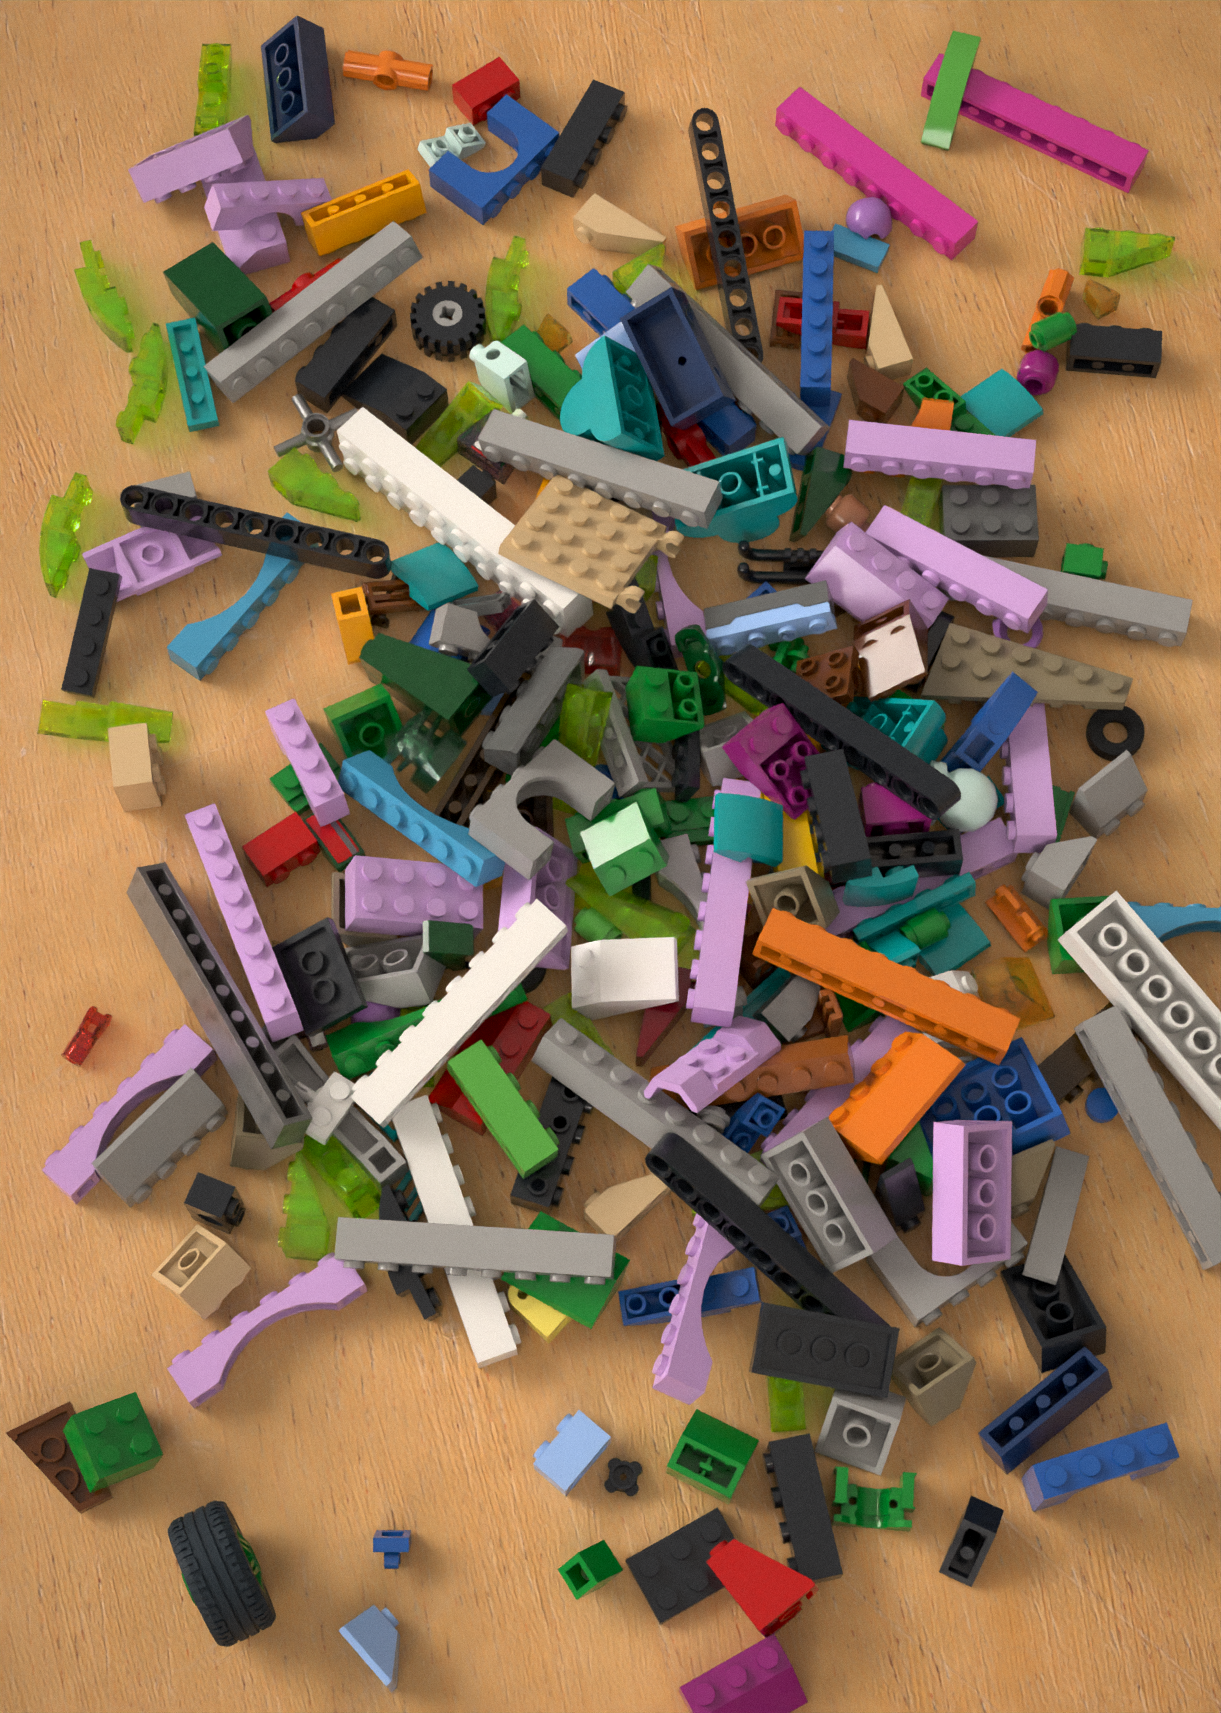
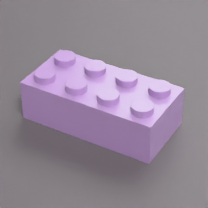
M355 855L345 869V931L415 936L423 934V921L426 920L471 924L473 926V939L483 930V884L475 887L445 864Z

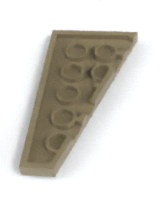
M950 623L921 693L920 700H949V704H961V700L979 701L984 705L1013 671L1038 692L1029 707H1033V703L1050 704V707L1062 708L1063 704L1081 705L1084 709L1123 710L1133 678Z

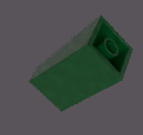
M211 242L163 272L172 295L190 318L196 319L197 327L219 354L272 314L268 299L264 293L214 242Z
M378 633L373 640L367 641L361 650L359 658L372 683L375 685L381 683L392 697L455 742L461 739L482 713V710L493 699L467 671V668L471 665L470 663Z

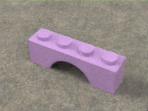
M324 178L212 184L204 209L212 231L239 230L252 219L274 212L288 214L293 218L296 226H302L304 223L301 212L332 199Z
M293 698L266 710L265 713L271 731L281 751L291 763L320 827L349 815L350 812L345 795L295 699Z

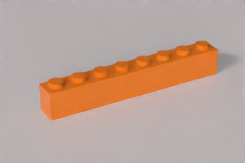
M772 908L752 955L998 1066L1008 1051L1021 1019L1012 1015L1007 1009L996 1008L981 1001L979 997L973 994H965L951 988L949 984L942 980H933L922 975L913 967L895 963L882 953L871 952L858 946L850 939L840 938L828 933L819 925H811L799 920L788 911H779Z

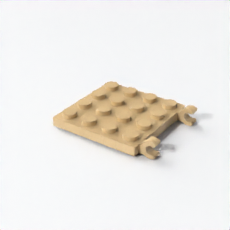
M557 474L500 544L498 554L610 609L616 603L626 611L636 613L641 606L639 600L645 591L637 586L628 587V585L655 548L667 556L675 558L680 552L681 548L678 546L684 539V536L677 531L665 533L667 526L615 501L606 499L592 490L578 487L571 480Z

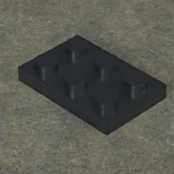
M326 917L272 947L307 1036L314 1037L368 1007L333 919Z
M718 1507L625 1560L660 1625L725 1588L706 1563L711 1558L710 1551L724 1540L729 1543L735 1539Z

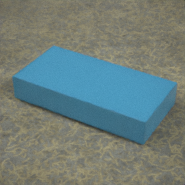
M835 223L832 229L834 231V257L878 273L889 251L890 244L872 237L864 239L859 233L852 232L849 228Z

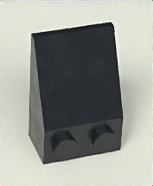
M384 354L379 355L341 393V396L358 410L364 407L411 445L449 408L448 394L445 387L425 372Z
M1065 1254L1056 1285L1022 1275L1025 1263L1000 1271V1276L1026 1345L1041 1373L1057 1369L1084 1346L1094 1356L1106 1353L1107 1327Z

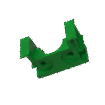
M835 1466L833 1474H836L835 1500H833L831 1506L840 1507V1514L833 1515L832 1525L910 1531L912 1520H904V1512L913 1513L915 1507H913L914 1478L917 1473L903 1472L900 1476L899 1488L873 1489L860 1487L856 1484H848L849 1467ZM849 1499H854L856 1504L851 1505ZM894 1502L896 1508H891L889 1503Z

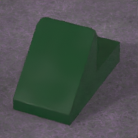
M423 921V953L452 971L464 970L465 958L472 956L474 953L473 926L466 923Z

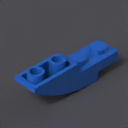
M1012 671L972 718V724L941 759L940 762L946 763L947 771L950 773L959 768H967L981 772L1019 723L1038 692Z
M750 1267L709 1276L703 1293L701 1317L728 1313L734 1308L761 1303L762 1299L756 1269ZM677 1280L618 1291L623 1325L636 1326L671 1322L672 1314L669 1313V1308L680 1289V1284L677 1283Z

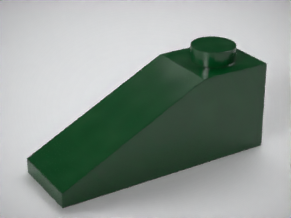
M818 446L806 454L789 541L795 543L805 537L844 487L848 485L852 476V469L843 468L845 455Z

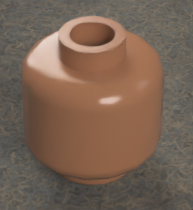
M847 494L844 497L839 495L824 513L827 516L826 526L834 533H837V531L851 521L864 532L871 525L867 522L870 516L869 508L852 494Z

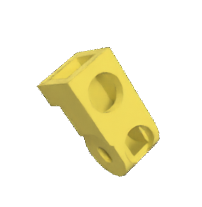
M510 1286L508 1299L511 1308L547 1343H550L572 1320V1318L554 1310L552 1307L516 1287Z

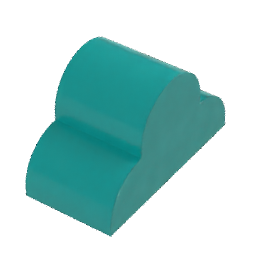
M605 335L594 343L584 360L582 379L571 388L564 399L560 412L562 429L564 432L658 461L665 455L652 385L636 352Z
M781 437L682 469L719 481L723 498L708 529L700 526L691 527L679 519H674L676 530L684 536L693 538L719 535L725 541L739 543L741 540L748 542L760 540L774 533L780 524L778 515L793 508L798 499L785 438Z
M854 696L853 702H850L846 707L849 711L928 764H930L931 760H937L948 743L947 736L941 729L946 720V715L935 700L879 698L870 702L868 697ZM821 745V747H822L826 752H830L829 749H827L825 746ZM847 762L848 767L856 769L854 766Z

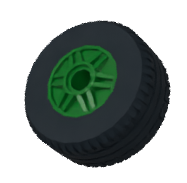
M214 1500L206 1504V1507L201 1506L195 1509V1512L191 1511L185 1514L184 1517L173 1520L168 1528V1536L182 1571L183 1581L193 1603L198 1607L216 1643L219 1646L230 1647L238 1643V1640L243 1641L249 1638V1635L253 1636L259 1633L260 1629L264 1630L272 1626L276 1619V1613L262 1579L261 1567L249 1541H246L227 1504L223 1501Z

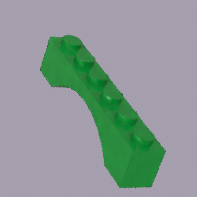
M521 983L489 1017L528 1000ZM428 1006L389 1020L355 1022L326 1035L332 1058L340 1074L350 1080L377 1068L376 1062L387 1050L393 1052L401 1043L399 1038L402 1033L411 1025L416 1027L425 1018L422 1013Z

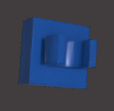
M376 1530L373 1537V1552H384V1569H399L400 1552H409L411 1547V1530Z

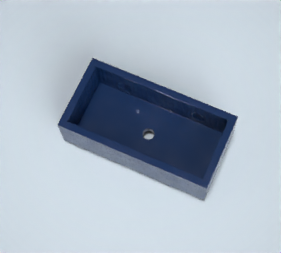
M670 287L620 318L672 427L686 430L736 401L685 293ZM685 357L686 363L681 366L680 360Z

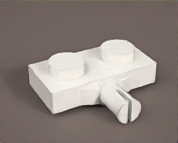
M334 1071L325 1085L316 1092L300 1081L297 1083L295 1088L302 1100L308 1103L307 1109L313 1117L305 1134L323 1145L327 1143L355 1103L350 1097L354 1093L352 1087L355 1084Z

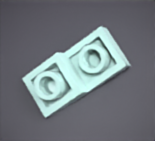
M471 123L447 127L444 136L420 141L417 150L431 168L447 151H450L462 160L484 148L486 142Z

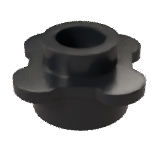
M618 1458L611 1459L608 1462L610 1472L609 1478L604 1483L605 1489L609 1493L620 1491L625 1492L627 1496L636 1495L639 1490L637 1478L642 1472L641 1465L636 1461L629 1463L627 1461H620ZM625 1474L627 1478L625 1480H621L620 1475Z

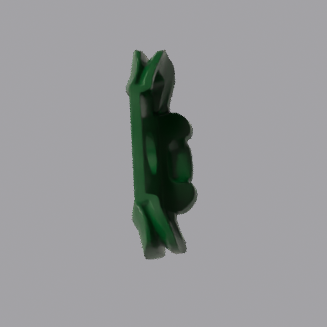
M688 625L675 634V643L678 651L683 655L688 671L696 672L695 666L698 661H705L709 664L711 669L709 677L701 678L698 676V678H700L703 715H713L727 708L725 676L722 668L723 660L719 658L700 625Z

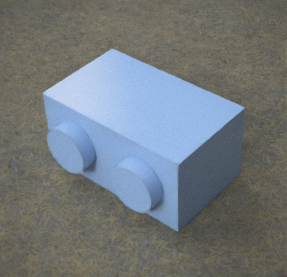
M580 1410L574 1416L570 1413L567 1414L556 1428L559 1434L551 1443L547 1440L544 1441L533 1455L536 1459L533 1463L534 1469L565 1496L569 1494L611 1444V1436Z

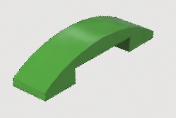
M957 31L952 32L932 95L921 144L949 151L981 37Z

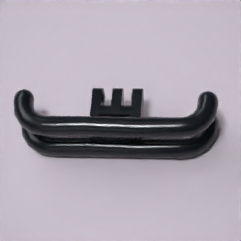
M741 540L737 548L742 557L751 561L783 562V572L750 570L749 565L745 562L738 565L737 572L740 578L750 583L763 584L767 582L769 584L808 585L811 583L805 578L824 550H816V548H810V550H804V548H797V550H791V548H785L784 550L755 549L750 547L748 541Z

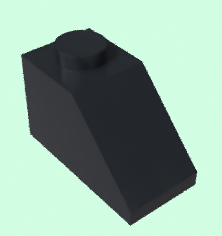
M970 1496L939 1573L972 1587L997 1534L1004 1510L974 1496Z

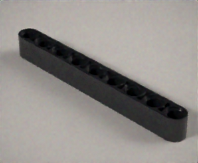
M701 108L693 114L688 134L725 327L736 340L762 363L763 349L719 119L713 110ZM700 121L706 122L711 129L707 131L700 130L696 123ZM709 150L715 154L716 159L708 160L704 158L702 152ZM715 179L720 182L722 187L713 189L708 185L707 181ZM721 208L726 212L727 217L718 218L714 215L713 210ZM726 237L732 241L733 246L725 248L719 243L718 239ZM728 266L734 267L738 271V276H728L724 268ZM733 295L741 297L744 305H733L730 297ZM735 326H746L750 334L746 336L738 334Z
M139 485L128 486L120 494V502L126 519L136 525L374 579L383 578L391 571L392 564L388 545L379 539ZM134 503H142L137 507H131ZM171 509L169 513L161 514L163 510ZM195 516H201V518H200L199 520H196V521H191V520H190L191 518H193V517H195ZM224 523H232L228 527H220ZM253 530H262L258 534H250ZM285 536H290V537H292V538H291L290 540H288V541H281V540H280L281 538H283V537H285ZM315 543H321V544H322V545H321L320 547H318V548H311V547H310L312 544H315ZM344 550L353 551L347 555L340 554ZM373 557L383 558L377 562L370 561Z
M746 644L723 662V672L733 684L768 708L784 703L807 735L830 751L843 749L846 762L926 817L937 820L960 801L961 791L954 781L755 646Z
M672 1132L664 1134L646 1155L645 1163L656 1177L803 1310L890 1326L678 1134Z

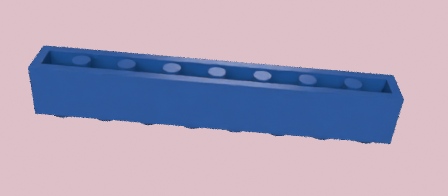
M595 268L567 288V305L599 336L618 324L622 316L635 309L631 305L632 300L626 294L618 292L610 278L606 275H601ZM685 357L681 358L680 364L682 366L686 363ZM735 401L697 423L703 431L706 440L722 456L741 451L755 441L756 422L750 414L742 412L735 405Z

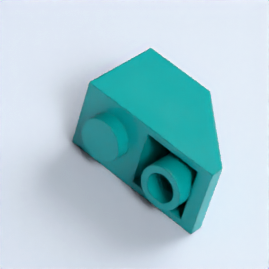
M896 930L868 944L871 952L882 953L895 963L913 968L916 967V962L921 953V950L915 943Z

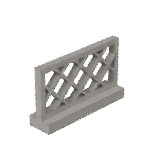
M597 669L580 684L579 689L619 797H630L636 791L645 788H656L658 792H675L672 782L662 774L663 769L671 774V776L675 771V759L672 758L673 746L671 741L656 743L661 747L662 755L651 746L652 742L633 741L630 727L627 726L625 717L629 720L628 708L624 704L626 700L625 687L631 677L609 676L607 670ZM614 689H615L619 694H621V696H620L619 699L617 698ZM635 745L642 750L640 755L638 754ZM646 755L659 764L657 769L645 760ZM645 772L652 778L651 782H648Z

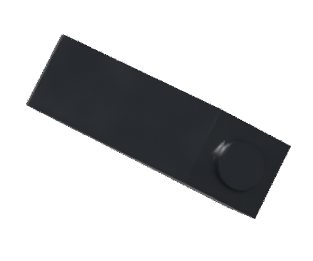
M908 1158L880 1175L874 1193L877 1202L894 1231L897 1233L902 1230L904 1234L921 1225L920 1219L925 1212L914 1163L911 1158Z

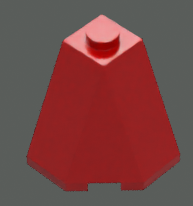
M735 1539L729 1543L724 1540L716 1545L709 1553L711 1558L706 1561L765 1638L778 1632L802 1610L801 1606L803 1603L800 1600L804 1596L809 1600L819 1591V1588L812 1579Z

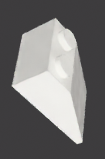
M674 937L611 939L572 946V1009L590 1020H596L679 1001L677 939Z

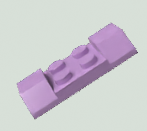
M195 516V517L191 518L190 520H191V521L199 520V519L201 518V516ZM144 526L82 553L88 569L92 568L117 573L122 576L117 602L134 594L137 596L193 572L194 568L222 556L220 549L214 542Z
M738 1015L732 1020L731 1027L723 1026L712 1039L701 1041L695 1048L679 1057L677 1061L656 1075L644 1090V1096L650 1099L663 1089L680 1094L692 1112L698 1113L781 1050V1043L765 1022Z

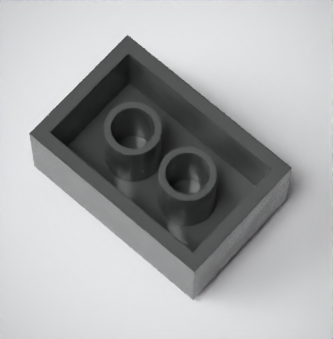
M942 485L938 502L940 534L983 556L1034 557L1039 542L1035 485H1030V488L1012 489L1004 485Z

